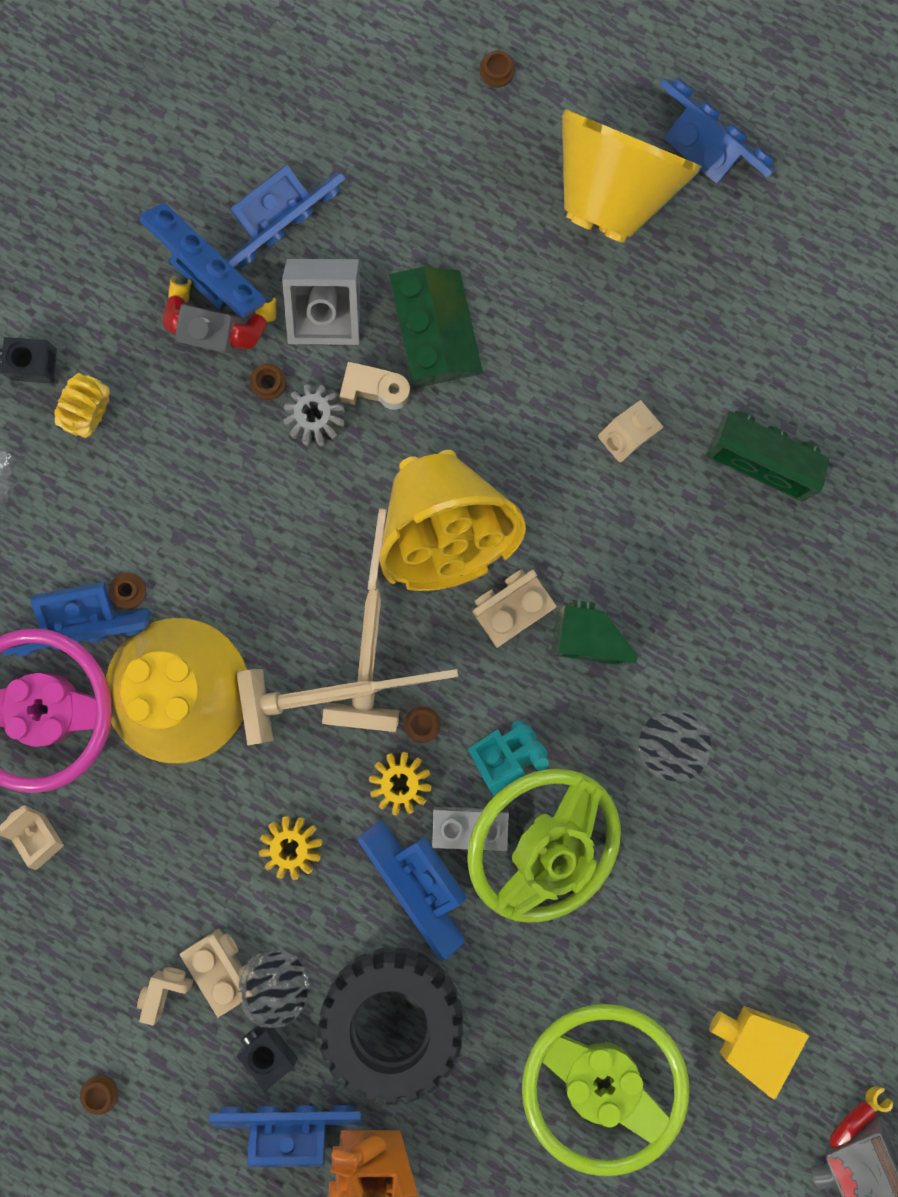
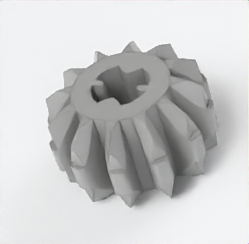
M305 385V396L301 397L295 391L291 394L296 405L290 403L284 405V410L291 415L283 421L286 427H293L290 432L293 439L303 435V444L309 446L313 436H315L318 445L324 446L325 441L322 435L327 433L332 440H335L337 434L331 427H344V421L336 416L343 414L345 410L343 405L335 404L338 400L335 392L325 396V386L319 385L316 393L313 394L310 386ZM317 408L322 417L320 420L315 417L316 422L311 423L306 414L308 411L313 413L312 409Z

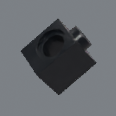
M4 337L3 348H0V373L11 381L54 384L57 348L48 340ZM27 354H32L31 363L26 367L20 368L21 359Z
M271 1024L263 1030L256 1026L240 1040L244 1046L241 1047L236 1056L264 1092L291 1071L298 1060V1057ZM261 1046L268 1047L273 1051L275 1058L271 1061H263L258 1057L256 1049Z

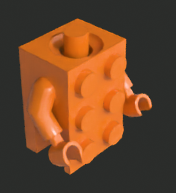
M341 1130L339 1146H333L332 1168L330 1172L336 1174V1181L329 1182L328 1197H419L400 1130Z

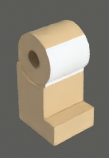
M348 362L340 400L341 403L355 406L357 397L380 401L386 408L397 410L407 404L410 398V386L407 379L398 373Z

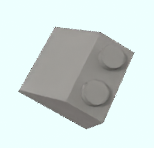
M287 259L282 282L288 344L359 345V259Z

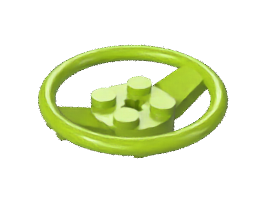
M545 769L524 775L511 782L489 801L478 817L471 833L467 862L470 879L478 896L494 912L518 922L535 923L549 921L576 910L601 888L616 862L621 840V824L617 808L611 796L597 781L573 770ZM549 784L570 785L555 816L552 817L548 814L538 816L534 824L522 835L512 855V861L517 866L518 871L496 894L489 885L483 869L484 843L496 817L511 801L531 789ZM599 805L606 825V842L602 857L596 867L597 862L593 859V846L595 845L590 837ZM570 891L574 892L567 898L554 904L535 907L546 899L557 900V895H564Z
M611 1004L590 1005L561 1016L537 1039L524 1068L522 1079L523 1106L534 1135L541 1145L558 1161L586 1174L618 1176L637 1171L651 1164L674 1142L683 1126L688 1110L689 1077L679 1048L671 1036L657 1022L645 1014L628 1007ZM596 1020L620 1021L645 1032L661 1048L672 1071L674 1100L670 1116L643 1088V1081L634 1060L622 1047L611 1042H596L586 1045L563 1034L578 1025ZM542 1062L565 1082L567 1095L572 1107L582 1118L595 1124H602L605 1127H614L620 1123L650 1142V1144L632 1155L610 1160L589 1158L564 1146L547 1127L540 1111L537 1081ZM607 1075L610 1076V1087L598 1090L595 1079L597 1077L605 1079Z

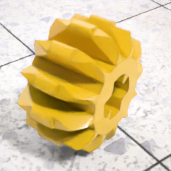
M78 373L73 376V378L68 380L65 389H62V394L57 400L58 405L54 411L55 424L75 436L79 435L84 438L90 436L92 432L96 431L99 422H102L103 414L106 412L110 394L109 387L89 375L86 376Z
M407 752L401 754L400 764L396 763L395 756L390 753L387 755V761L390 765L389 769L381 762L375 764V768L383 774V777L377 775L369 777V782L381 784L380 788L370 792L371 797H378L384 794L385 798L379 804V808L382 810L387 807L389 801L394 802L393 815L399 814L401 803H404L408 814L414 812V806L411 802L412 798L420 805H424L426 799L417 793V790L431 791L432 786L430 784L419 783L420 779L430 776V771L427 769L416 773L415 769L422 762L419 757L413 761L410 767L406 765L408 761ZM397 774L398 778H400L401 774L406 775L409 778L406 784L410 789L405 793L403 789L399 793L395 792L392 789L394 781L391 777Z
M284 816L282 818V828L276 822L269 824V829L274 836L263 834L260 838L263 843L270 845V847L261 849L259 856H271L272 860L265 865L266 870L272 869L276 864L280 866L277 878L282 879L287 869H289L291 878L297 880L300 877L299 867L309 874L312 872L313 867L308 860L318 862L321 859V854L311 850V848L321 846L323 844L322 839H309V836L317 830L315 825L310 826L305 832L301 830L305 823V818L299 817L294 828H292L290 817ZM284 839H288V843L293 840L298 843L299 846L295 850L298 856L293 857V853L287 856L283 852V849L286 847Z

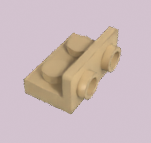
M523 569L517 571L505 580L508 587L497 594L491 589L474 601L478 607L472 613L496 648L557 607L538 580L534 569L527 574Z
M219 928L179 954L217 1018L242 1002H247V997L255 996L257 993L255 987L251 991H246L247 980L256 978L248 965L242 967L235 955L238 953L235 941L230 934L226 933L223 935Z

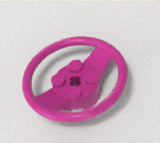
M27 628L1 635L0 653L13 646L27 643H39L56 647L66 652L80 664L90 679L95 696L76 691L73 684L67 680L69 678L53 672L28 674L20 679L11 681L7 688L0 689V727L5 728V732L10 738L17 739L23 744L38 747L61 743L73 731L94 729L92 737L83 753L75 762L58 773L46 777L27 778L13 775L0 768V786L19 792L40 793L55 790L71 783L85 773L95 762L109 735L112 719V701L108 682L102 669L83 646L68 636L55 631ZM41 703L42 705H47V714L41 715L39 710Z

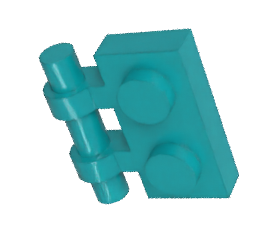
M521 720L515 721L511 726L512 730L502 736L497 729L467 749L494 796L511 782L526 775L523 769L528 765L534 766L539 771L546 769L549 765L547 751L543 744L536 741V734L533 729Z

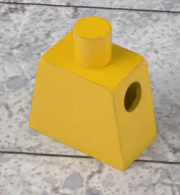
M746 1006L742 1008L737 1020L718 1011L712 1019L709 1028L710 1032L725 1040L719 1051L723 1058L774 1100L809 1037L796 1024Z

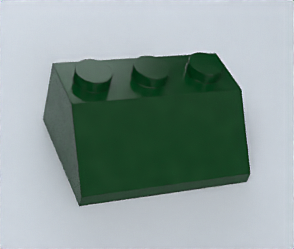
M424 266L389 274L413 389L483 374L460 270Z
M729 411L722 418L705 454L706 457L801 502L822 491L829 463V457L820 454L821 449L808 442H801L799 444L788 439V434L785 431L773 426L765 428L755 423V418L743 411H735V413Z
M572 600V603L565 605L557 612L551 656L620 666L637 663L638 655L607 614L601 610H594L595 603Z

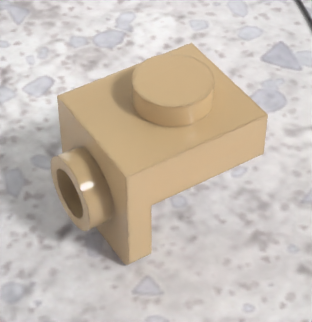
M640 400L617 416L598 437L617 461L622 462L637 448L656 435L663 426Z
M26 805L13 811L7 817V820L0 825V836L12 840L27 867L34 870L39 869L64 846L46 816Z
M165 967L163 971L158 970L150 978L149 986H144L140 993L137 1009H141L142 1012L139 1022L154 1026L162 1016L168 990L186 994L192 987L194 979L186 978V972L177 968Z

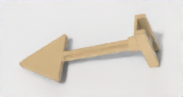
M379 508L368 581L369 593L365 603L357 682L373 681L381 607L379 586L382 583L383 576L379 556L387 509ZM375 693L368 696L352 698V705L327 703L323 709L322 724L396 732L400 711L373 708Z
M263 669L238 671L237 679L247 745L274 741L270 715L281 714L283 709L368 696L382 689L458 677V671L455 669L384 681H360L283 695L279 692L266 693Z

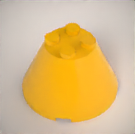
M567 109L563 112L564 209L568 211L566 217L581 227L591 230L593 224L599 226L598 230L604 232L605 236L624 243L627 236L631 237L699 173L701 165Z
M444 450L438 454L427 455L421 458L408 457L399 464L400 471L393 481L379 556L382 573L390 583L395 584L396 581L405 583L407 590L432 591L454 587L489 572L488 565L503 556L504 560H507L517 550L526 530L521 511L509 499L458 459L454 451Z
M170 618L150 623L139 634L129 636L118 648L109 664L106 680L111 694V724L120 738L134 751L155 761L176 764L187 763L213 754L230 740L243 721L237 672L247 670L241 654L226 636L206 623L186 618Z

